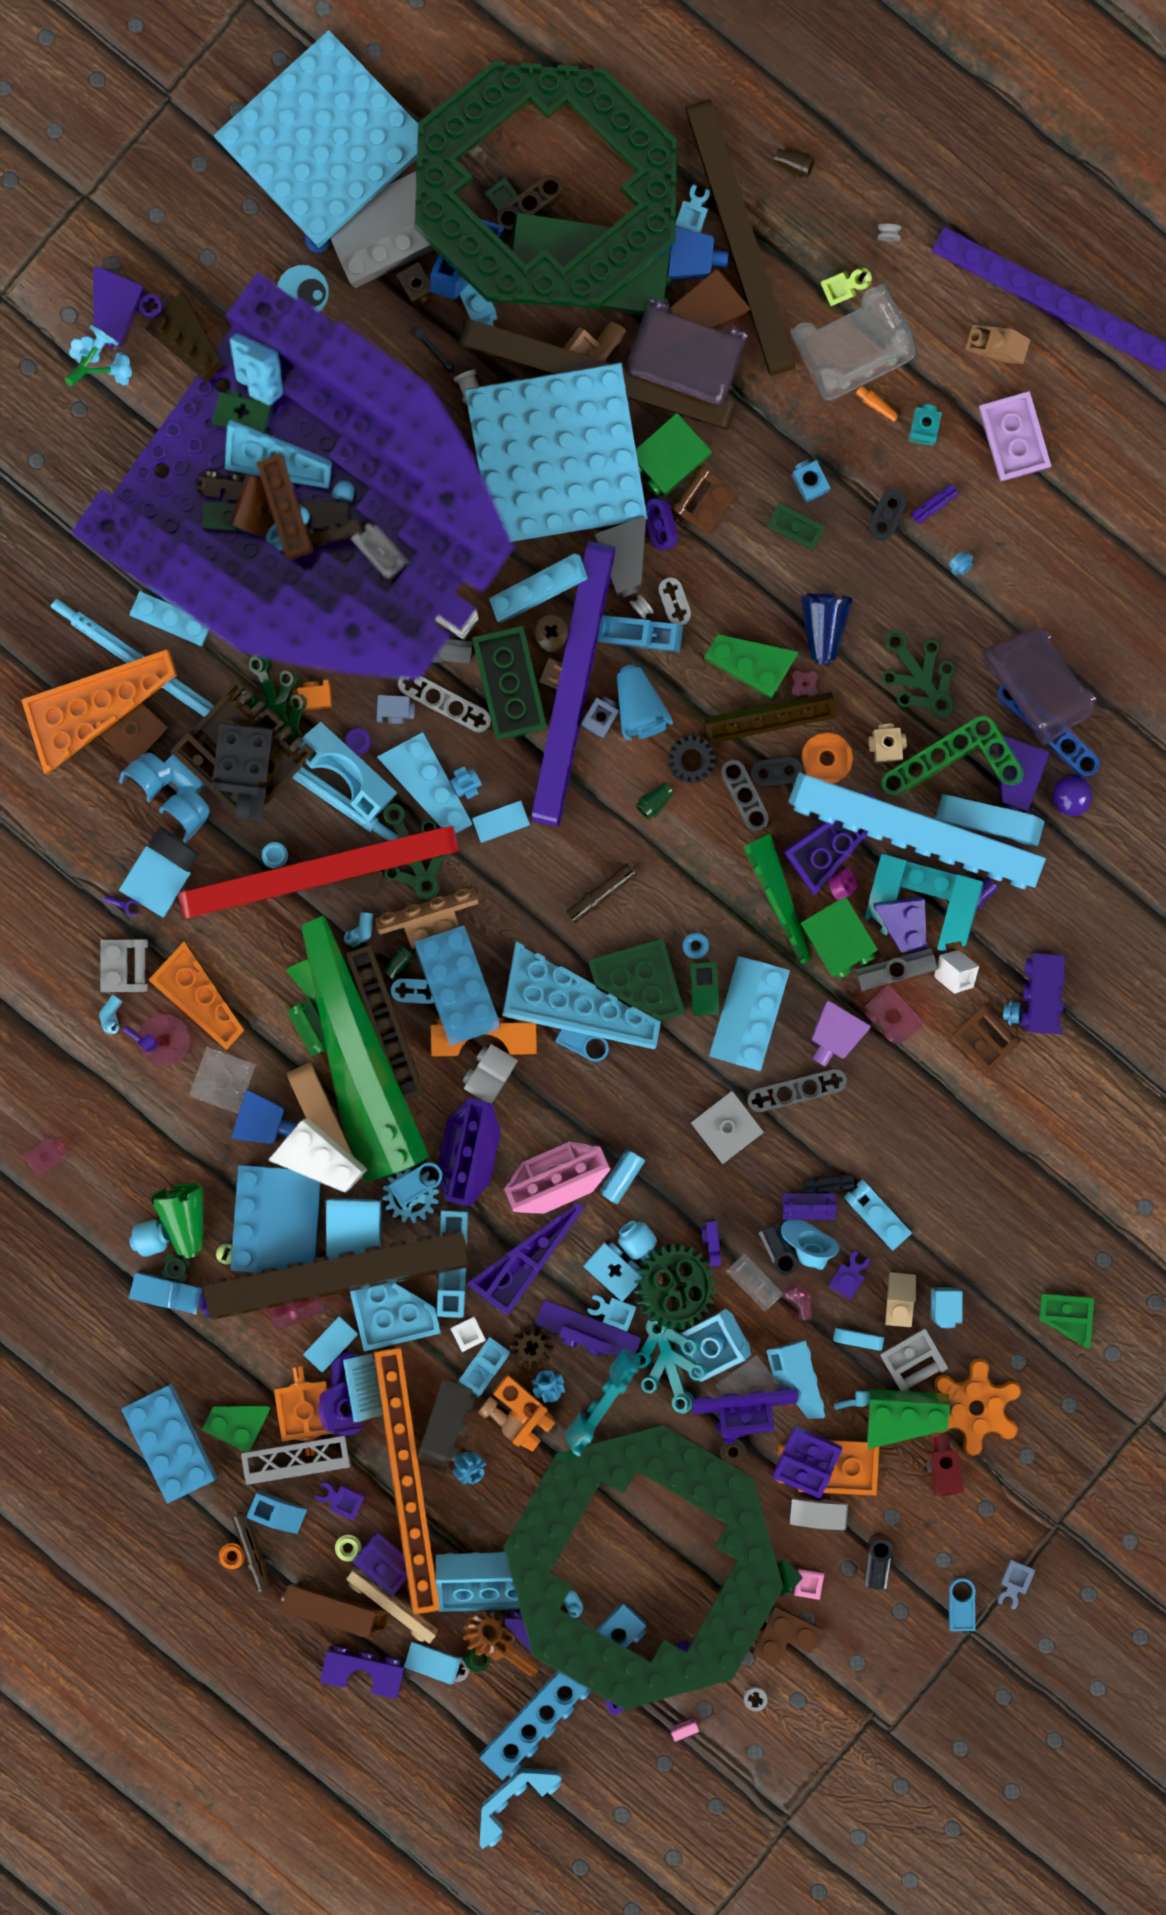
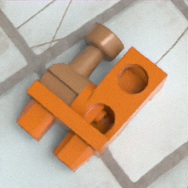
M509 1373L494 1389L493 1395L512 1409L507 1415L496 1408L497 1401L491 1396L477 1412L484 1418L490 1416L502 1427L503 1434L516 1446L519 1447L521 1444L530 1451H533L541 1441L540 1438L531 1432L536 1424L548 1432L556 1423L554 1417L548 1412V1407L536 1399L533 1394L519 1384Z

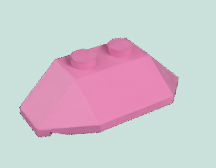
M568 1142L522 1162L504 1190L514 1212L546 1213L592 1193L610 1171V1168L600 1146Z

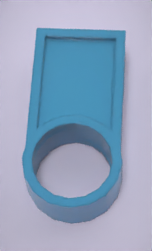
M561 1029L555 1041L594 1062L603 1060L609 1050L608 1043L604 1038ZM592 1039H601L605 1044V1054L600 1058H591L586 1052V1044Z
M427 1162L393 1182L389 1187L402 1207L439 1185L442 1180V1171L437 1164ZM424 1166H433L438 1170L439 1179L436 1184L429 1186L420 1181V1171Z
M957 1577L951 1581L948 1588L949 1630L975 1631V1586L968 1578ZM961 1581L969 1583L972 1589L970 1596L965 1600H958L952 1594L954 1585Z

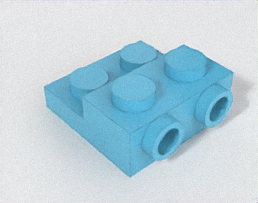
M240 334L234 335L230 342L237 381L248 386L249 395L254 399L268 405L272 404L283 395L277 352Z

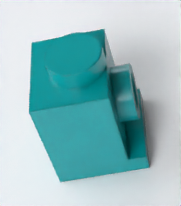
M922 404L921 408L916 407L908 441L930 446L935 445L942 412H937L936 406ZM922 419H929L931 425L929 427L923 426Z

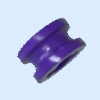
M147 294L140 299L139 310L145 318L155 319L163 311V304L158 296ZM154 300V304L158 305V308L153 309L151 313H147L148 310L144 308V305L150 304V301Z

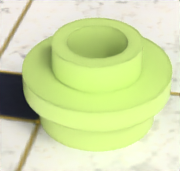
M343 1535L335 1544L337 1556L344 1561H352L361 1551V1543L353 1535ZM351 1543L353 1550L346 1552L343 1548L344 1544Z

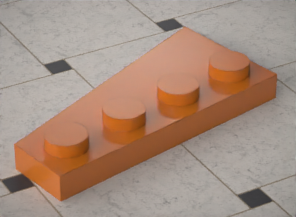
M185 942L175 950L149 979L158 990L225 1050H228L244 1032V1029Z

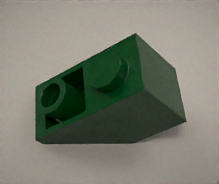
M717 962L689 964L693 1016L719 1015Z

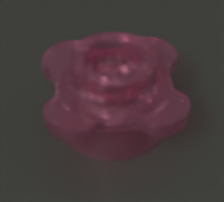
M795 671L793 673L794 687L792 688V694L794 696H814L817 694L818 690L815 688L818 675L816 672L802 673L801 671ZM804 681L807 682V686H803L802 683Z

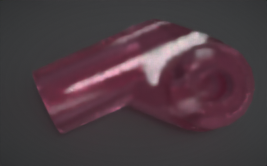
M793 1285L792 1287L785 1288L784 1298L787 1301L791 1300L798 1306L799 1320H811L810 1295L799 1286Z

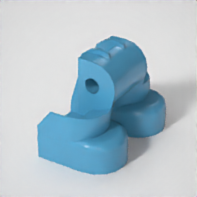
M145 753L132 761L121 772L119 782L122 784L129 776L133 778L146 792V800L148 802L169 782H172L179 788L177 794L170 797L160 807L159 812L162 814L164 811H168L180 821L186 830L183 839L185 843L195 835L208 818L209 807L198 795V792L205 784L175 755L172 754L163 763L155 755Z

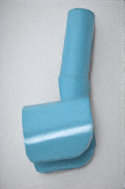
M855 1391V1399L834 1403V1408L838 1410L850 1406L864 1407L869 1403L870 1392Z

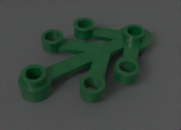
M896 630L888 633L885 638L886 648L898 654L913 676L896 674L892 670H887L882 674L881 682L888 687L895 684L921 688L929 697L912 696L909 692L903 691L896 698L897 704L903 708L909 705L928 708L930 713L937 718L949 716L954 709V700L948 692L951 675L955 671V666L951 661H943L939 665L938 671L941 679L937 691L931 682L935 656L940 648L938 642L928 640L924 644L925 658L922 670L905 647V635ZM893 637L898 638L900 641L899 646H892L890 639ZM933 643L936 646V651L933 653L929 652L927 644ZM944 664L950 665V673L946 674L942 671ZM886 674L893 675L894 681L892 683L885 681L884 677ZM901 695H907L909 697V702L907 704H902L900 702ZM937 701L945 702L946 707L944 710H939L936 707Z
M253 655L249 661V668L254 674L258 675L268 701L257 697L253 692L252 698L247 704L254 706L257 702L263 701L266 705L262 711L269 707L285 722L280 731L287 725L292 729L289 734V741L287 737L285 738L291 745L298 737L302 739V732L298 728L302 711L307 706V699L302 694L293 695L289 700L292 687L297 682V674L292 670L281 672L279 681L282 686L278 695L269 675L273 665L272 659ZM257 660L260 662L259 669L257 667ZM287 674H289L291 678L289 683L286 680ZM297 698L300 700L299 707L296 704ZM288 700L292 709L289 720L285 714Z
M397 804L387 806L384 810L386 822L394 825L399 838L410 836L403 822L405 818L403 808ZM393 810L399 811L400 814L396 820L390 818V812ZM426 820L421 825L422 833L425 832L424 826L427 823H432L434 830L437 829L436 823L432 820ZM447 854L432 858L427 872L422 861L407 864L413 867L416 876L401 872L398 867H393L397 870L395 878L388 877L387 872L389 869H385L384 875L390 881L397 880L413 886L415 893L420 898L431 899L439 892L440 883L436 875L442 859ZM425 881L431 882V890L424 891L422 884Z

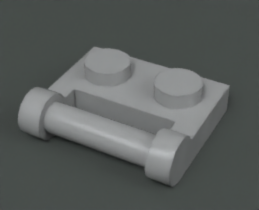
M100 940V992H148V984H145V948H148V940ZM128 948H135V984H128Z
M925 1328L880 1353L900 1391H909V1388L939 1371L942 1373L948 1369ZM932 1356L935 1362L903 1380L900 1373Z

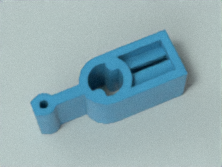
M136 1272L129 1299L197 1314L203 1288Z

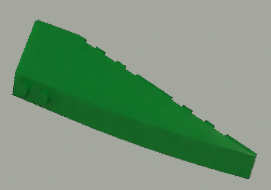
M321 916L301 925L343 1134L353 1153V1157L367 1168L363 1174V1180L368 1182L412 1167L427 1159L429 1155L326 918Z

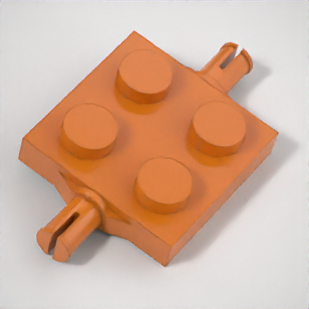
M298 1366V1371L297 1367H292L294 1383L287 1387L274 1389L282 1441L295 1439L310 1442L320 1435L332 1434V1432L324 1429L319 1417V1397L323 1391L328 1389L327 1381H305L303 1366ZM305 1448V1456H310V1450L311 1456L316 1455V1451L312 1448Z

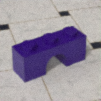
M334 1645L333 1648L328 1647L320 1682L345 1688L348 1677L352 1672L364 1670L373 1679L371 1694L397 1699L405 1664L400 1663V1659L385 1656L384 1659L374 1657L375 1654L369 1651L360 1650L358 1654L349 1652L348 1647Z

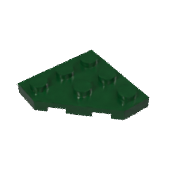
M664 939L588 960L594 983L597 987L659 1021L685 1014Z

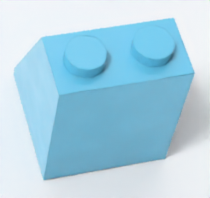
M330 1198L327 1200L326 1257H329V1260L339 1258V1254L343 1252L365 1253L364 1249L372 1246H380L381 1249L382 1200Z

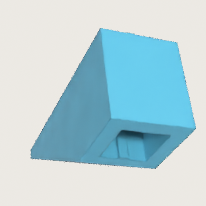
M806 1341L790 1342L768 1349L767 1354L773 1376L782 1387L797 1390L796 1405L808 1419L824 1418V1403L819 1394L817 1376L813 1371L810 1359L811 1352L807 1347Z

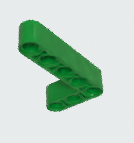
M980 716L887 772L881 780V786L890 795H902L981 747L1003 783L1010 786L1018 785L1024 778V770L997 724L986 716ZM982 722H988L991 726L990 732L985 736H981L978 733V726ZM965 735L968 739V745L960 750L956 747L955 741L959 736ZM996 744H1002L1004 747V753L999 758H994L991 754V749ZM938 749H943L946 754L944 761L941 763H935L933 759V754ZM915 763H921L923 766V772L918 777H913L911 774V767ZM1015 766L1018 775L1014 780L1009 781L1005 778V771L1008 767ZM896 776L900 779L901 785L899 789L892 791L889 788V781L892 777Z

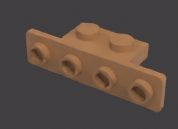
M610 322L598 339L595 340L588 332L579 327L563 349L606 362L608 355L621 342L626 329L614 322Z
M464 888L445 897H435L426 903L413 904L394 913H384L376 918L375 922L380 935L404 927L411 949L415 948L416 941L458 928L459 924L454 911L476 905L479 902L475 888Z

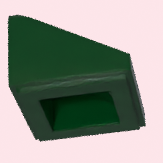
M786 1559L777 1563L783 1583V1588L779 1594L781 1597L792 1591L803 1578Z

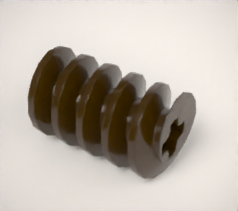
M557 615L542 617L535 627L537 644L546 652L554 653L564 648L568 639V628L565 621ZM547 630L551 632L556 630L557 637L551 636L548 639Z

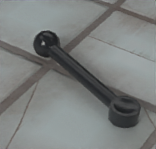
M418 328L415 331L416 338L422 339L443 363L445 371L451 372L454 369L453 363L448 362L425 336V331L422 328Z

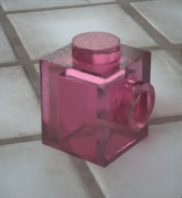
M49 1138L23 1154L35 1176L39 1177L66 1161L67 1159L64 1154L67 1151L60 1140L55 1141L54 1138Z

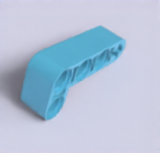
M944 794L941 795L935 818L954 826L1013 839L1016 842L1035 847L1039 845L1045 822L1030 814Z

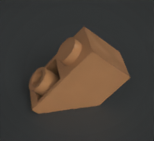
M972 325L965 350L1001 362L1023 364L1031 339L1013 329Z

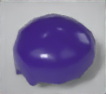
M1066 775L1056 782L1053 791V802L1059 812L1066 816H1078L1088 810L1092 801V790L1086 779L1078 775Z

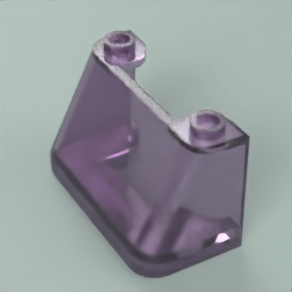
M658 298L655 300L649 299L625 369L635 376L714 404H723L748 334L744 333V330L734 325L723 328L722 331L672 314L673 310L665 300Z
M1035 626L991 645L982 653L985 667L991 675L995 673L996 679L1000 680L1027 717L1029 725H1032L1034 730L1038 732L1035 736L1041 745L1044 746L1095 713L1093 703L1096 702V698L1088 688L1084 690L1050 643L1052 638L1044 627L1040 629L1038 626Z

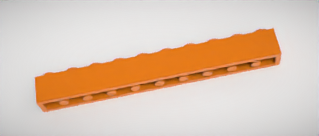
M400 1347L374 1350L411 1610L413 1614L437 1611L440 1608L402 1352Z

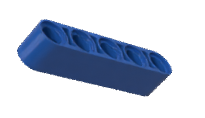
M1006 681L998 688V701L1074 773L1080 777H1088L1097 772L1100 764L1097 756L1016 681ZM1005 687L1015 689L1016 698L1014 700H1008L1004 697L1003 690ZM1029 704L1034 707L1035 715L1033 718L1024 716L1022 712L1024 705ZM1044 722H1049L1054 726L1052 736L1043 734L1041 727ZM1063 740H1069L1073 744L1071 754H1066L1061 750L1060 746ZM1082 758H1088L1092 762L1091 771L1085 772L1080 768Z

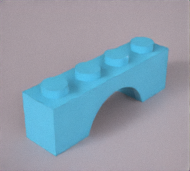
M319 722L302 738L304 741L299 749L308 744L315 751L306 764L312 769L318 767L328 768L341 775L351 789L352 799L350 805L367 821L370 822L397 794L390 785L322 722Z
M442 1210L440 1237H442L443 1232L457 1230L458 1233L464 1234L467 1245L468 1211ZM466 1268L439 1273L437 1317H464Z

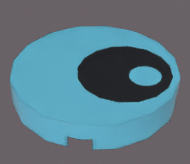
M297 265L288 269L280 277L277 286L296 300L298 297L319 312L325 307L329 287L325 277L317 269L308 265Z

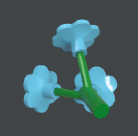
M90 325L89 328L96 335L95 340L85 335L82 338H74L71 341L69 354L72 358L77 359L79 366L65 378V382L69 386H73L85 374L108 373L109 375H115L117 383L122 385L129 383L132 369L129 365V357L123 355V353H117L113 364L107 367L88 368L90 362H98L100 358L99 353L105 343L118 346L119 343L93 325Z

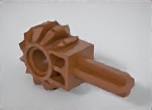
M485 1611L478 1612L477 1616L472 1615L469 1617V1623L464 1625L463 1628L468 1632L463 1637L464 1640L470 1641L468 1649L476 1648V1655L480 1656L484 1653L495 1661L505 1657L532 1677L538 1672L540 1664L513 1644L516 1636L509 1632L508 1628L501 1627L500 1624L503 1618L495 1620V1612L486 1614ZM482 1628L488 1632V1639L483 1636Z

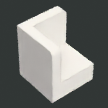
M956 950L939 956L934 976L950 991L958 993L974 987L979 966L961 951Z

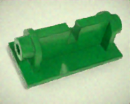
M310 999L288 1010L287 1013L311 1057L324 1051L326 1045L320 1017Z

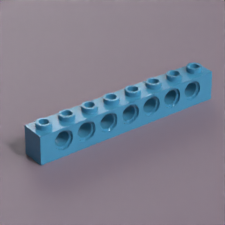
M622 1601L595 1631L626 1648L632 1641L637 1643L646 1633V1630H644L646 1621ZM622 1628L625 1630L626 1636L622 1640H615L611 1636L614 1629ZM557 1671L480 1753L479 1759L502 1780L507 1775L511 1778L521 1767L519 1762L525 1756L530 1758L539 1747L537 1743L541 1738L547 1739L557 1728L554 1724L561 1717L565 1720L575 1709L572 1705L579 1698L584 1700L591 1691ZM561 1686H568L572 1689V1694L567 1698L559 1696L557 1691ZM544 1705H550L555 1712L553 1715L545 1717L541 1715L539 1710ZM531 1724L537 1731L532 1736H526L521 1729L523 1726ZM507 1744H515L519 1751L515 1755H508L505 1753L504 1747Z

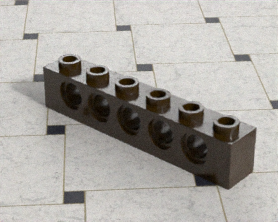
M369 945L347 953L346 956L367 1015L404 1100L424 1094L421 1080L373 946Z

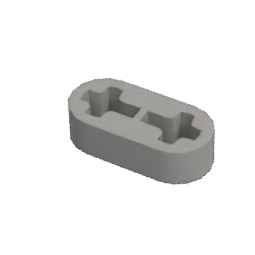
M675 578L664 579L659 586V596L667 618L672 624L684 626L690 620L691 611L682 585ZM667 583H670L672 587L677 586L678 588L674 592L676 598L674 601L671 600L669 593L664 594L663 592L666 589ZM678 603L679 609L686 611L683 621H679L678 618L673 619L672 615L675 613L674 604Z

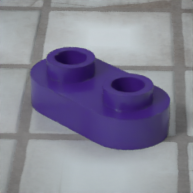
M663 498L650 499L645 504L647 519L645 520L651 542L656 549H671L677 543L678 534L670 505Z

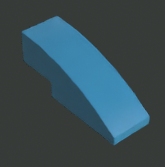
M603 616L597 642L680 653L683 627L678 624L652 622L643 619Z

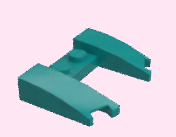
M881 854L865 918L869 920L872 916L883 926L880 932L888 936L889 932L874 909L873 903L898 900L901 888L948 900L950 902L937 950L944 951L946 950L945 944L961 941L962 947H965L984 883L972 878L954 875Z
M625 1346L609 1367L610 1377L601 1389L605 1393L600 1400L595 1398L587 1409L590 1415L580 1410L566 1430L567 1442L573 1453L578 1456L581 1454L583 1447L593 1438L597 1424L619 1392L623 1394L627 1388V1382L629 1383L634 1373L638 1371L641 1357Z

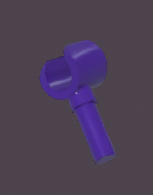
M107 895L104 897V902L125 909V912L130 916L137 915L130 913L127 909L130 903L140 906L137 901L129 900L126 902Z
M124 1027L123 1031L134 1038L140 1047L147 1052L152 1051L158 1046V1042L150 1033L142 1038L141 1035L130 1027Z

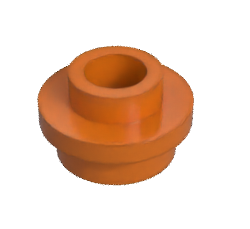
M227 1543L219 1552L220 1563L227 1569L239 1568L245 1560L242 1546L237 1543ZM228 1552H236L237 1559L230 1560Z

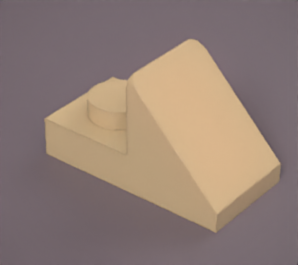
M889 1272L885 1325L912 1327L913 1306L916 1303V1275Z

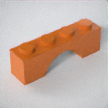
M498 1018L499 1029L486 1033L500 1039L506 1045L510 1055L537 1054L536 1023L515 1019V1023H505L504 1018ZM436 1020L437 1025H431L432 1056H459L463 1045L468 1040L450 1046L441 1020Z

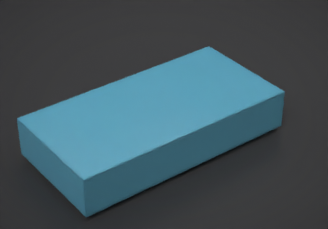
M521 801L472 818L481 843L530 826Z
M339 1316L303 1355L323 1372L358 1333Z
M411 1642L404 1667L451 1685L455 1682L461 1658L417 1642Z

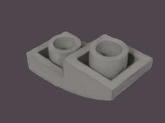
M794 1497L791 1505L790 1524L818 1529L845 1530L848 1503L827 1499L816 1501Z

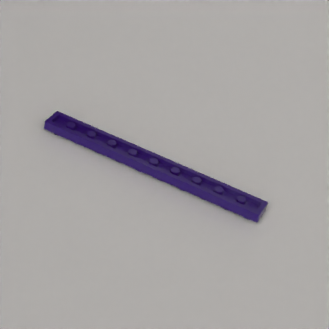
M945 227L943 228L931 251L932 253L1160 372L1165 368L1166 342Z

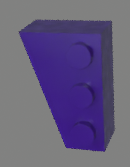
M1032 953L1030 954V959L1026 958L1024 973L1029 974L1028 985L1023 986V1000H1027L1026 1011L1021 1013V1026H1025V1032L1062 1034L1063 1026L1059 1025L1060 1012H1063L1061 997L1062 988L1064 987L1065 956Z

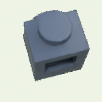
M378 695L377 723L383 724L384 718L388 719V723L403 724L404 719H414L415 703H410V697Z
M603 697L602 700L596 698L582 721L581 727L604 739L619 713V710L615 709L617 704L606 697ZM600 712L606 715V720L603 722H599L596 719V715Z

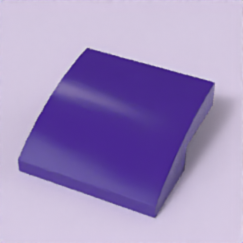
M794 1425L774 1470L773 1478L817 1498H821L832 1477L831 1471L842 1452V1446Z

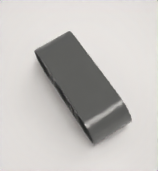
M730 760L721 769L722 779L745 826L751 831H760L768 823V814L744 765L738 760ZM731 765L737 766L740 769V777L737 779L728 778L726 768ZM748 789L752 794L751 801L747 803L739 801L737 797L738 791ZM753 812L760 813L763 816L762 825H751L749 822L750 814Z

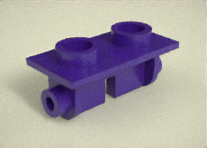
M783 1193V1220H835V1194Z

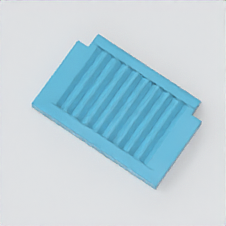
M372 1353L343 1360L354 1422L382 1416L375 1360Z

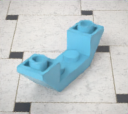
M521 1768L482 1803L481 1848L484 1849L488 1844L492 1847L503 1837L501 1835L503 1825L492 1813L498 1814L508 1805L506 1801L513 1794L515 1796L520 1795L528 1787L526 1784L528 1781L541 1796H544L547 1792L551 1795L561 1786L559 1781L562 1780V1773L559 1770Z

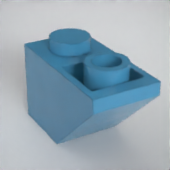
M259 1489L246 1518L270 1528L297 1534L307 1509Z

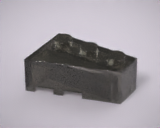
M442 1380L417 1460L419 1465L446 1473L449 1461L455 1462L459 1447L455 1446L457 1436L463 1438L467 1422L463 1421L465 1411L471 1413L475 1400L474 1397H471L472 1388Z

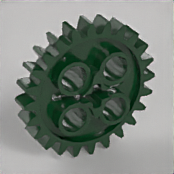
M668 1244L666 1249L658 1247L657 1253H648L651 1261H641L645 1269H637L638 1274L642 1276L641 1279L634 1280L636 1284L641 1285V1289L634 1291L635 1294L642 1295L637 1304L646 1305L642 1313H651L649 1321L658 1320L659 1327H664L666 1324L667 1329H675V1327L677 1329H685V1324L687 1327L694 1326V1320H703L700 1313L710 1312L706 1304H714V1301L709 1298L710 1294L717 1293L716 1290L711 1289V1285L716 1283L717 1280L709 1278L714 1269L706 1270L705 1267L708 1265L709 1260L700 1261L702 1253L696 1252L693 1254V1247L685 1249L684 1244H677L676 1247L674 1244ZM681 1263L685 1267V1273L683 1276L679 1273V1266ZM659 1273L663 1277L661 1286L658 1285L656 1280ZM690 1288L694 1290V1298L692 1300L688 1295ZM668 1298L672 1300V1308L670 1310L666 1307Z

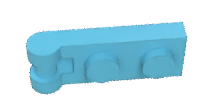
M862 1179L857 1184L858 1187L852 1193L848 1192L844 1199L893 1251L912 1232ZM866 1195L870 1200L862 1206L858 1200Z

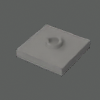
M733 1091L729 1092L691 1122L722 1164L764 1133Z

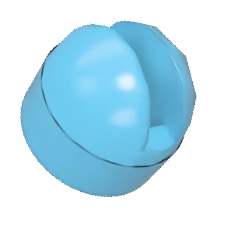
M348 481L337 483L332 497L341 501L352 502L355 493L353 485Z

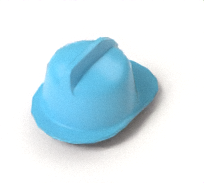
M787 1220L781 1226V1234L790 1245L795 1247L797 1260L805 1266L822 1270L829 1258H832L839 1252V1244L836 1240L805 1221Z

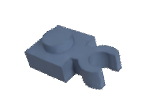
M1010 1559L1000 1582L1001 1585L1006 1586V1590L999 1593L997 1602L1002 1604L1005 1597H1012L1010 1608L1014 1610L1018 1605V1592L1026 1594L1035 1569Z

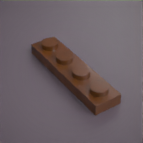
M280 453L256 462L285 557L290 561L313 552L284 456Z

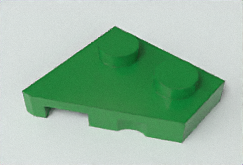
M1041 1293L1039 1320L1085 1348H1090L1094 1298Z
M213 1406L202 1431L245 1452H250L271 1406Z

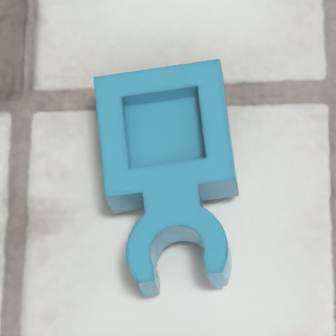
M693 185L689 194L691 203L683 201L675 227L700 233L708 211L707 208L701 206L708 201L710 191L706 189L705 195L699 198L695 195L696 185Z
M592 1296V1299L599 1301L600 1307L597 1310L588 1308V1313L591 1315L604 1314L603 1323L624 1331L628 1330L636 1306L613 1297L608 1304L605 1303L601 1296Z

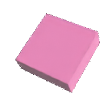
M798 1568V1572L803 1578L794 1588V1595L820 1600L824 1573Z
M695 1718L671 1727L674 1741L699 1732Z

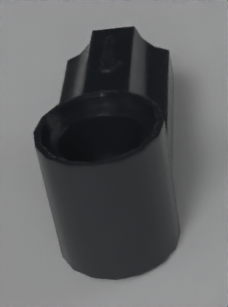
M778 1223L759 1232L775 1270L779 1274L786 1276L795 1272L798 1263L797 1258L789 1243L781 1234L780 1224ZM782 1256H789L793 1260L792 1269L788 1271L780 1269L778 1265L779 1259Z
M875 1534L867 1543L868 1555L864 1587L881 1590L887 1589L893 1547L885 1535ZM878 1543L887 1545L886 1550L881 1554L873 1551L874 1546Z

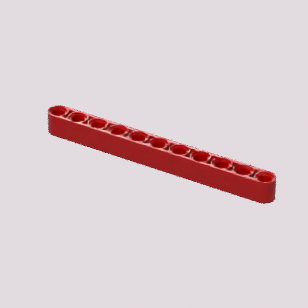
M454 825L178 893L183 917L187 919L460 851Z

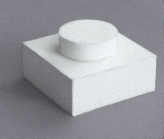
M475 1316L451 1327V1331L462 1352L486 1341Z

